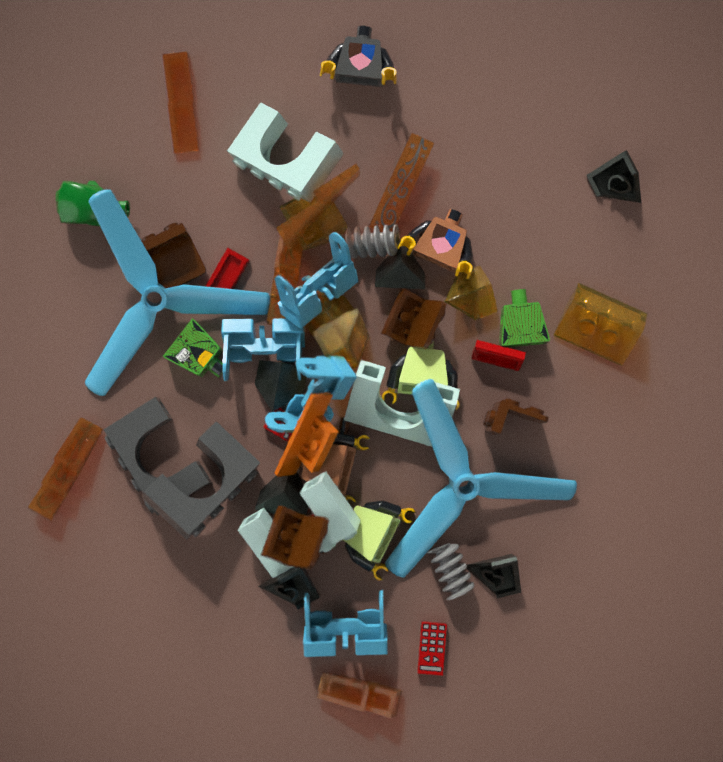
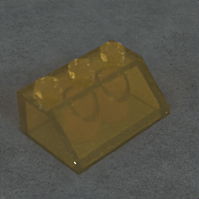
M578 283L564 309L553 336L622 366L644 331L647 313Z

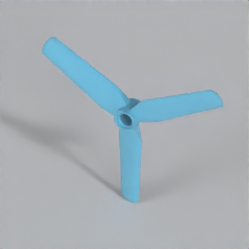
M109 189L101 190L90 197L89 204L126 280L142 295L141 300L126 311L85 380V385L93 393L99 396L107 394L153 330L156 314L163 308L182 314L266 315L269 312L271 299L269 293L194 285H179L165 289L164 286L158 284L155 263L113 192ZM151 292H157L161 295L162 299L158 303H152L147 296Z
M428 379L420 382L412 390V394L439 466L449 477V484L432 497L386 560L385 565L396 576L406 577L459 517L465 502L472 500L477 495L492 499L571 500L576 493L577 482L575 480L496 472L473 475L469 469L468 451L435 381ZM469 481L467 485L460 487L462 482Z

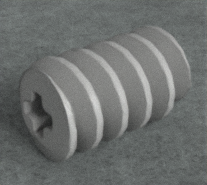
M394 224L392 232H390L388 225H384L383 232H380L379 226L375 225L373 233L370 232L369 226H365L364 233H361L360 228L356 226L354 234L351 233L348 227L345 241L349 247L350 257L357 258L359 255L361 258H365L369 255L373 258L377 254L380 257H385L387 253L391 257L395 256L400 243L398 225Z
M444 544L427 552L428 554H436L431 563L440 564L434 570L435 573L444 574L438 581L447 582L448 584L442 589L443 592H451V595L446 600L458 598L468 593L475 586L474 582H466L471 577V574L469 572H462L467 567L466 563H458L463 558L462 553H454L459 548L458 544Z

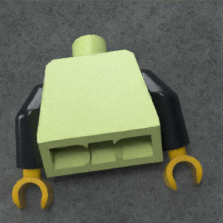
M434 341L426 350L410 347L407 354L401 355L390 367L386 383L388 390L382 394V399L385 401V395L391 393L394 396L392 402L394 404L397 401V393L413 395L412 390L415 386L428 379H433L437 383L458 389V374L450 360L445 359L444 351L433 349ZM457 400V404H456L455 410H457V409L459 408V405H460L458 400Z
M384 500L367 502L363 507L355 506L354 512L361 521L357 534L345 541V548L351 560L366 571H372L374 577L379 581L383 580V578L377 575L376 572L380 568L388 572L385 564L380 562L400 521L412 523L413 521L406 520L405 513L407 511L416 513L412 508L401 509V506Z

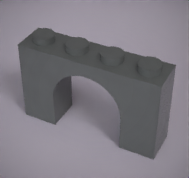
M157 397L152 398L104 429L107 434L104 437L107 444L112 450H117L120 455L118 461L125 471H130L133 476L131 482L138 492H144L158 478L148 473L142 465L140 458L142 443L149 434L173 420L161 399ZM199 461L191 463L167 478L183 494L189 497L212 483ZM144 501L146 507L152 514L155 512L157 516L160 515L146 501Z
M217 421L198 438L196 446L218 466L221 472L222 485L218 492L203 499L191 498L183 494L163 474L143 492L142 498L186 540L192 535L196 538L206 528V525L203 523L209 517L215 519L224 509L222 504L227 499L232 501L242 491L239 487L245 481L249 484L259 473L256 469L260 462Z

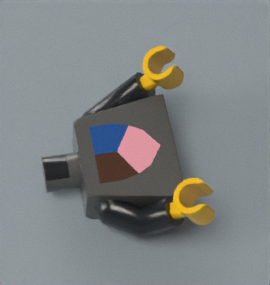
M358 26L357 36L346 37L344 43L338 44L327 60L321 63L320 76L324 73H329L330 79H334L335 75L336 82L376 87L385 85L386 80H392L394 84L397 83V72L394 69V64L387 50L381 47L380 40L371 39L372 28L369 26Z

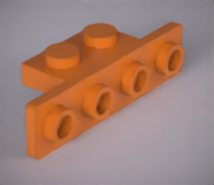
M330 392L312 393L308 398L274 472L277 477L295 475L301 462L311 473L320 471L338 434L337 429L324 416L333 397Z

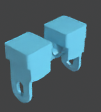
M336 232L329 235L333 259L319 269L312 277L310 275L304 276L302 281H307L303 286H298L294 289L282 277L277 276L275 278L280 297L278 302L280 313L299 328L305 326L322 312L317 290L324 292L331 301L334 297L339 298L358 282L357 270L354 268V262L351 261L349 247L343 237Z
M287 318L273 319V338H266L264 326H259L260 338H256L253 319H223L221 329L224 344L223 379L224 381L229 379L230 361L234 363L252 361V354H277V361L295 362L302 358V348L305 347V326L299 328ZM296 365L297 378L301 380V371Z
M344 356L299 358L296 361L298 369L307 378L318 379V381L314 383V380H311L305 395L295 394L288 403L285 412L268 413L265 417L267 426L276 432L293 433L306 402L312 393L330 392L333 395L332 399H344L356 380V374ZM328 405L324 416L330 422L334 413L333 409ZM275 421H284L286 424H278Z
M383 590L379 591V610L365 609L358 611V618L332 619V612L320 610L310 612V597L308 593H305L306 626L304 627L303 637L305 657L336 656V635H343V649H348V635H355L356 655L388 654L387 624L384 623Z

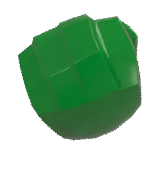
M63 181L55 195L60 222L100 226L89 204V199L95 193L105 189L100 187L96 181H89L87 184ZM118 201L126 216L129 217V201Z

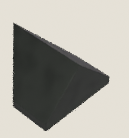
M627 150L586 175L597 197L641 203L639 172Z
M401 246L395 256L391 257L388 254L376 269L375 287L425 289V272L412 252L410 255H407L408 248Z
M259 360L255 386L273 412L290 402L295 394H304L307 377L301 372V380H298L295 365Z
M298 472L295 475L275 476L261 489L255 510L259 511L265 508L268 513L275 514L278 506H284L302 515H306L308 504L300 494L303 489V483Z
M508 554L467 564L466 569L495 593L497 598L522 593L518 560L515 555Z
M294 567L258 586L290 602L297 609L305 606V593L309 594L310 603L320 598L305 568Z

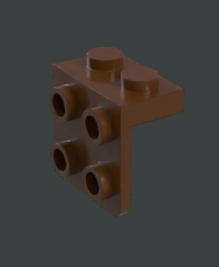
M183 223L169 224L164 228L163 232L157 235L154 233L149 234L141 239L155 263L158 284L164 286L165 289L183 285L206 273V267Z
M401 288L381 334L404 346L426 350L435 339V331L445 316L447 304L443 301L423 299L407 289Z
M505 398V400L494 403L492 410L487 411L483 425L486 426L485 432L496 435L501 434L507 413L538 424L547 423L549 417L544 416V411L531 406L524 409L519 407V402Z
M278 506L261 556L285 566L312 569L319 559V551L323 539L328 532L329 519L324 516L302 515L287 507Z

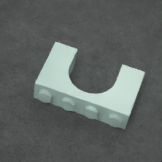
M260 103L227 150L234 158L232 162L242 170H245L246 167L249 168L250 172L260 180H263L265 177L276 189L281 190L284 188L288 190L287 193L294 199L300 201L302 198L310 203L344 153L334 140L316 132L295 160L284 165L271 164L270 153L272 147L288 123L278 111Z
M361 360L344 420L432 447L419 411L412 413L399 412L389 407L383 401L380 395V386L386 367ZM435 382L452 417L460 389Z
M325 471L304 484L300 493L316 516H324L329 519L328 532L323 539L319 552H328L342 539L347 541L357 534L361 520L328 473ZM262 508L245 518L238 531L272 578H275L294 567L285 566L261 556L273 521L265 508Z

